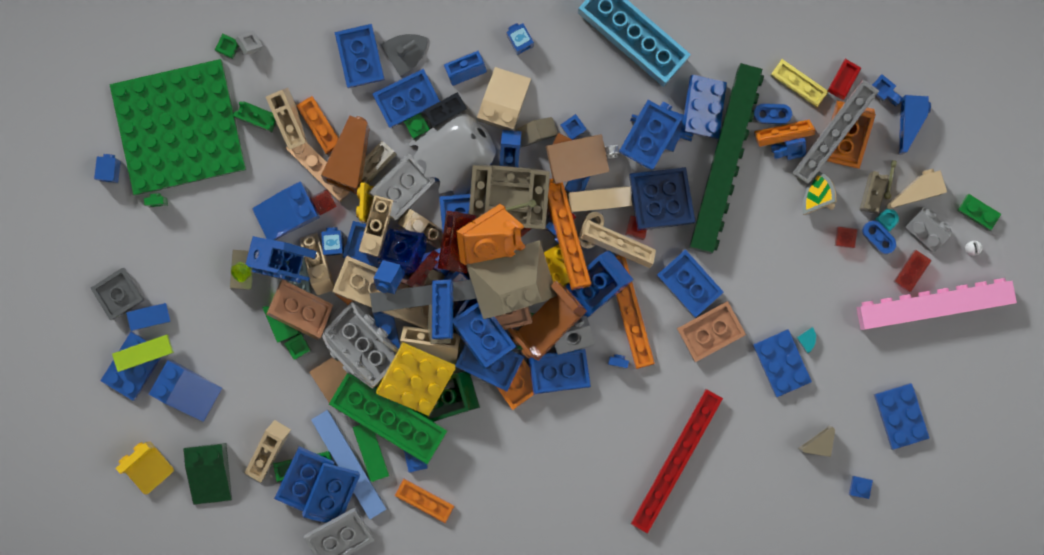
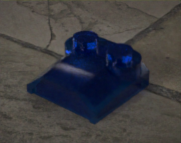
M390 228L377 263L381 264L384 260L400 264L401 269L406 273L415 272L419 268L426 250L425 234Z

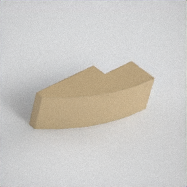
M623 186L569 192L571 212L632 206L631 188Z

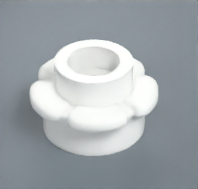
M618 145L605 146L607 159L618 157L617 154H620Z

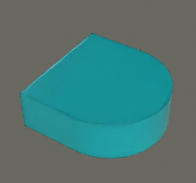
M886 209L875 220L890 232L898 224L899 216L896 211Z

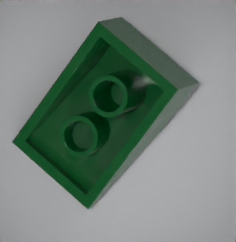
M465 371L451 375L430 415L420 414L436 422L480 408L470 373Z
M227 443L183 448L185 470L193 505L232 501Z

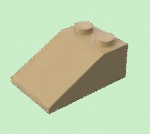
M495 67L482 100L477 120L500 129L514 131L531 78Z

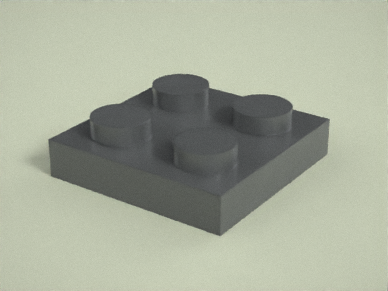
M121 268L91 287L92 292L111 321L144 301L143 296L125 268Z

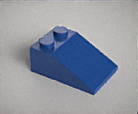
M301 181L252 208L266 239L276 240L320 218L305 185Z
M608 250L587 266L591 281L590 287L571 290L570 283L565 287L572 292L571 294L574 297L578 298V302L587 311L584 316L588 318L621 292L634 279L614 254Z
M167 360L149 395L204 422L223 388L173 360Z

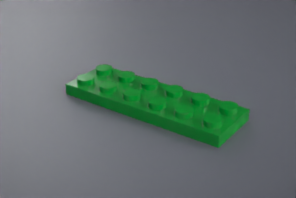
M347 373L329 405L428 465L448 430L417 411L376 393L377 387L371 388L353 374Z

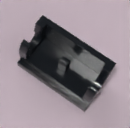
M457 92L425 109L424 112L432 127H435L465 111L467 108Z

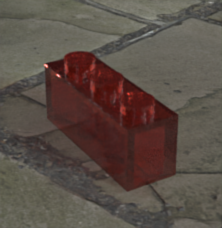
M447 211L438 269L467 273V266L460 262L457 231L470 222L473 223L476 215Z

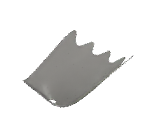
M457 114L408 144L409 146H418L414 159L426 162L424 176L426 178L436 177L440 180L438 192L453 191L454 195H464L471 188L473 165H490L496 154V149L489 132L467 114ZM477 128L483 130L486 137H482L478 133ZM472 133L475 135L476 139L471 138Z

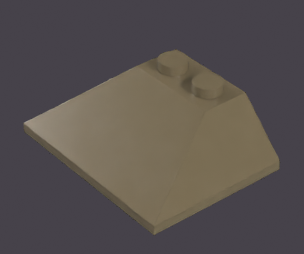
M473 165L468 223H473V220L499 204L508 208L528 203L529 200L533 199L536 201L535 207L527 206L508 211V213L523 224L524 228L545 229L550 171L497 165Z
M540 240L525 244V249L521 251L515 250L516 254L512 257H502L466 265L483 319L516 311L557 296L555 290L551 287L553 281Z

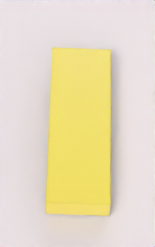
M781 59L770 75L816 108L828 93L825 88L783 59Z

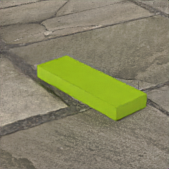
M164 335L112 353V357L117 371L121 372L174 353L169 336Z

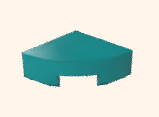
M813 327L796 337L807 354L814 348L816 343V332Z

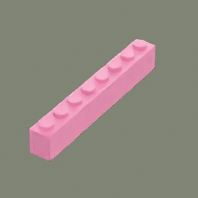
M1005 278L993 280L994 284L987 285L986 281L975 283V287L968 288L967 284L956 286L954 291H949V288L937 289V294L931 295L930 291L918 293L919 297L911 298V294L899 296L900 300L892 301V297L880 299L881 303L874 304L873 301L862 302L861 307H856L860 330L1015 304L1017 301L1013 280L1006 281Z

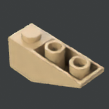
M374 195L359 252L380 258L394 200Z
M409 208L403 213L397 223L436 249L452 244L451 240L454 236L443 235L440 227Z
M318 233L299 238L301 247L317 251L315 259L304 257L310 282L317 296L332 291L334 282L326 256L323 255V247Z

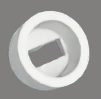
M975 240L968 242L965 246L966 253L970 256L979 255L982 251L981 243ZM973 243L976 244L977 253H975V247Z

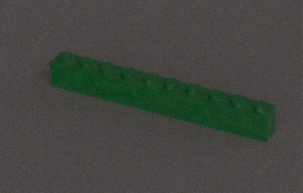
M740 63L737 68L689 249L712 254L714 250L717 251L720 242L717 239L718 233H722L725 224L722 218L724 214H727L730 203H727L728 196H732L735 187L732 184L733 177L738 175L740 168L737 166L738 159H742L745 148H742L743 140L747 141L749 130L747 129L748 122L751 123L754 117L752 107L753 104H757L759 93L756 92L758 86H762L764 75H761L763 70L761 68Z

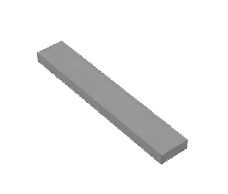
M863 79L793 171V174L809 184L878 94L879 90Z

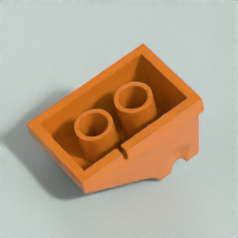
M497 205L473 220V223L470 222L457 231L460 262L467 265L514 256L516 254L515 250L521 251L525 249L520 233L524 225L508 213L505 206Z

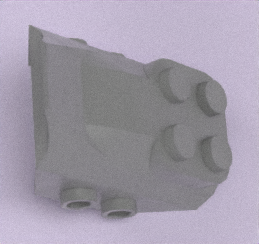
M352 301L349 305L342 304L328 319V326L322 333V337L327 348L331 351L330 355L344 365L343 369L348 374H353L369 387L374 388L381 383L399 349L387 338V332L381 327L378 328L374 324L375 320L369 314L365 315Z

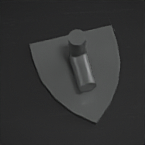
M405 34L391 38L381 44L400 77L412 70L422 59L428 38L416 34Z

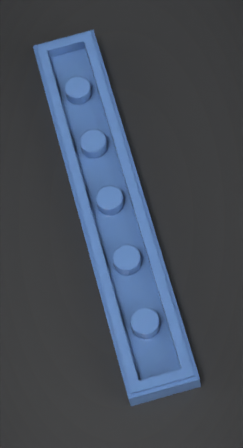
M329 410L311 419L337 465L360 473L354 494L368 518L371 519L387 509Z

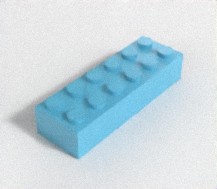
M585 0L578 9L580 16L663 87L691 55L628 0Z

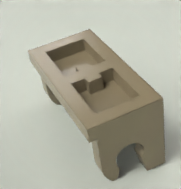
M877 171L869 173L859 210L879 215L889 175H880Z
M232 251L230 289L251 290L253 272L251 267L245 266L249 251Z

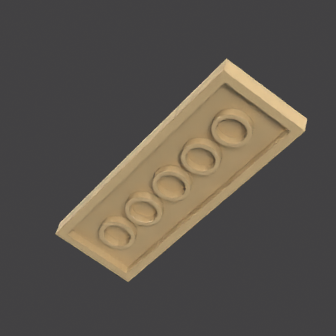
M346 256L332 293L372 308L370 293L380 292L376 289L373 279L378 268ZM402 278L397 290L420 287V285ZM429 305L381 311L419 328L428 329Z

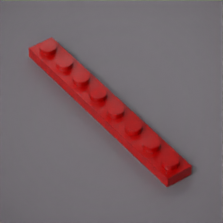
M705 389L632 519L631 524L648 534L722 402V397Z

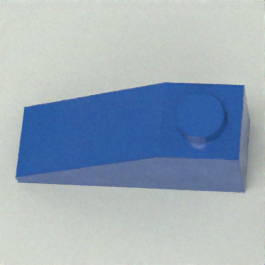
M905 95L902 97L899 155L908 152L928 113H930L931 102H929V96Z

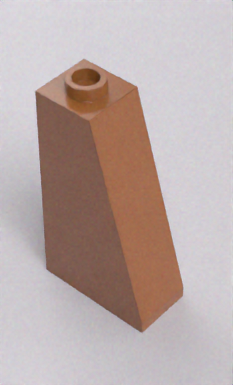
M349 116L321 174L324 182L357 194V189L362 182L370 132L368 122L363 117Z

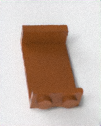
M558 281L551 285L557 296L550 298L531 317V324L523 325L519 331L511 327L508 329L512 335V341L523 348L522 353L529 359L532 357L539 361L587 312L571 292Z

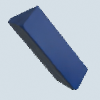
M479 50L444 64L452 86L487 72Z

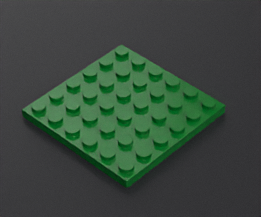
M221 59L109 84L133 195L136 196L246 170Z

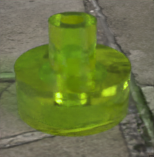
M237 262L231 267V274L238 282H245L251 276V267H248L246 263Z

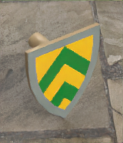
M818 171L808 184L803 198V215L824 207L830 210L835 208L834 203L837 202L835 186L832 180L824 173Z

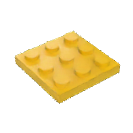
M402 342L376 393L429 416L453 374L455 365Z

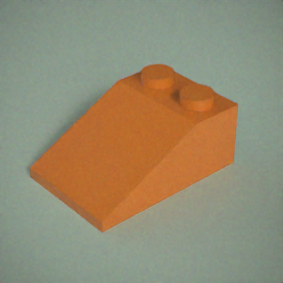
M837 100L832 115V119L842 108L845 102ZM868 107L865 109L827 159L828 162L860 169L876 116L875 109Z

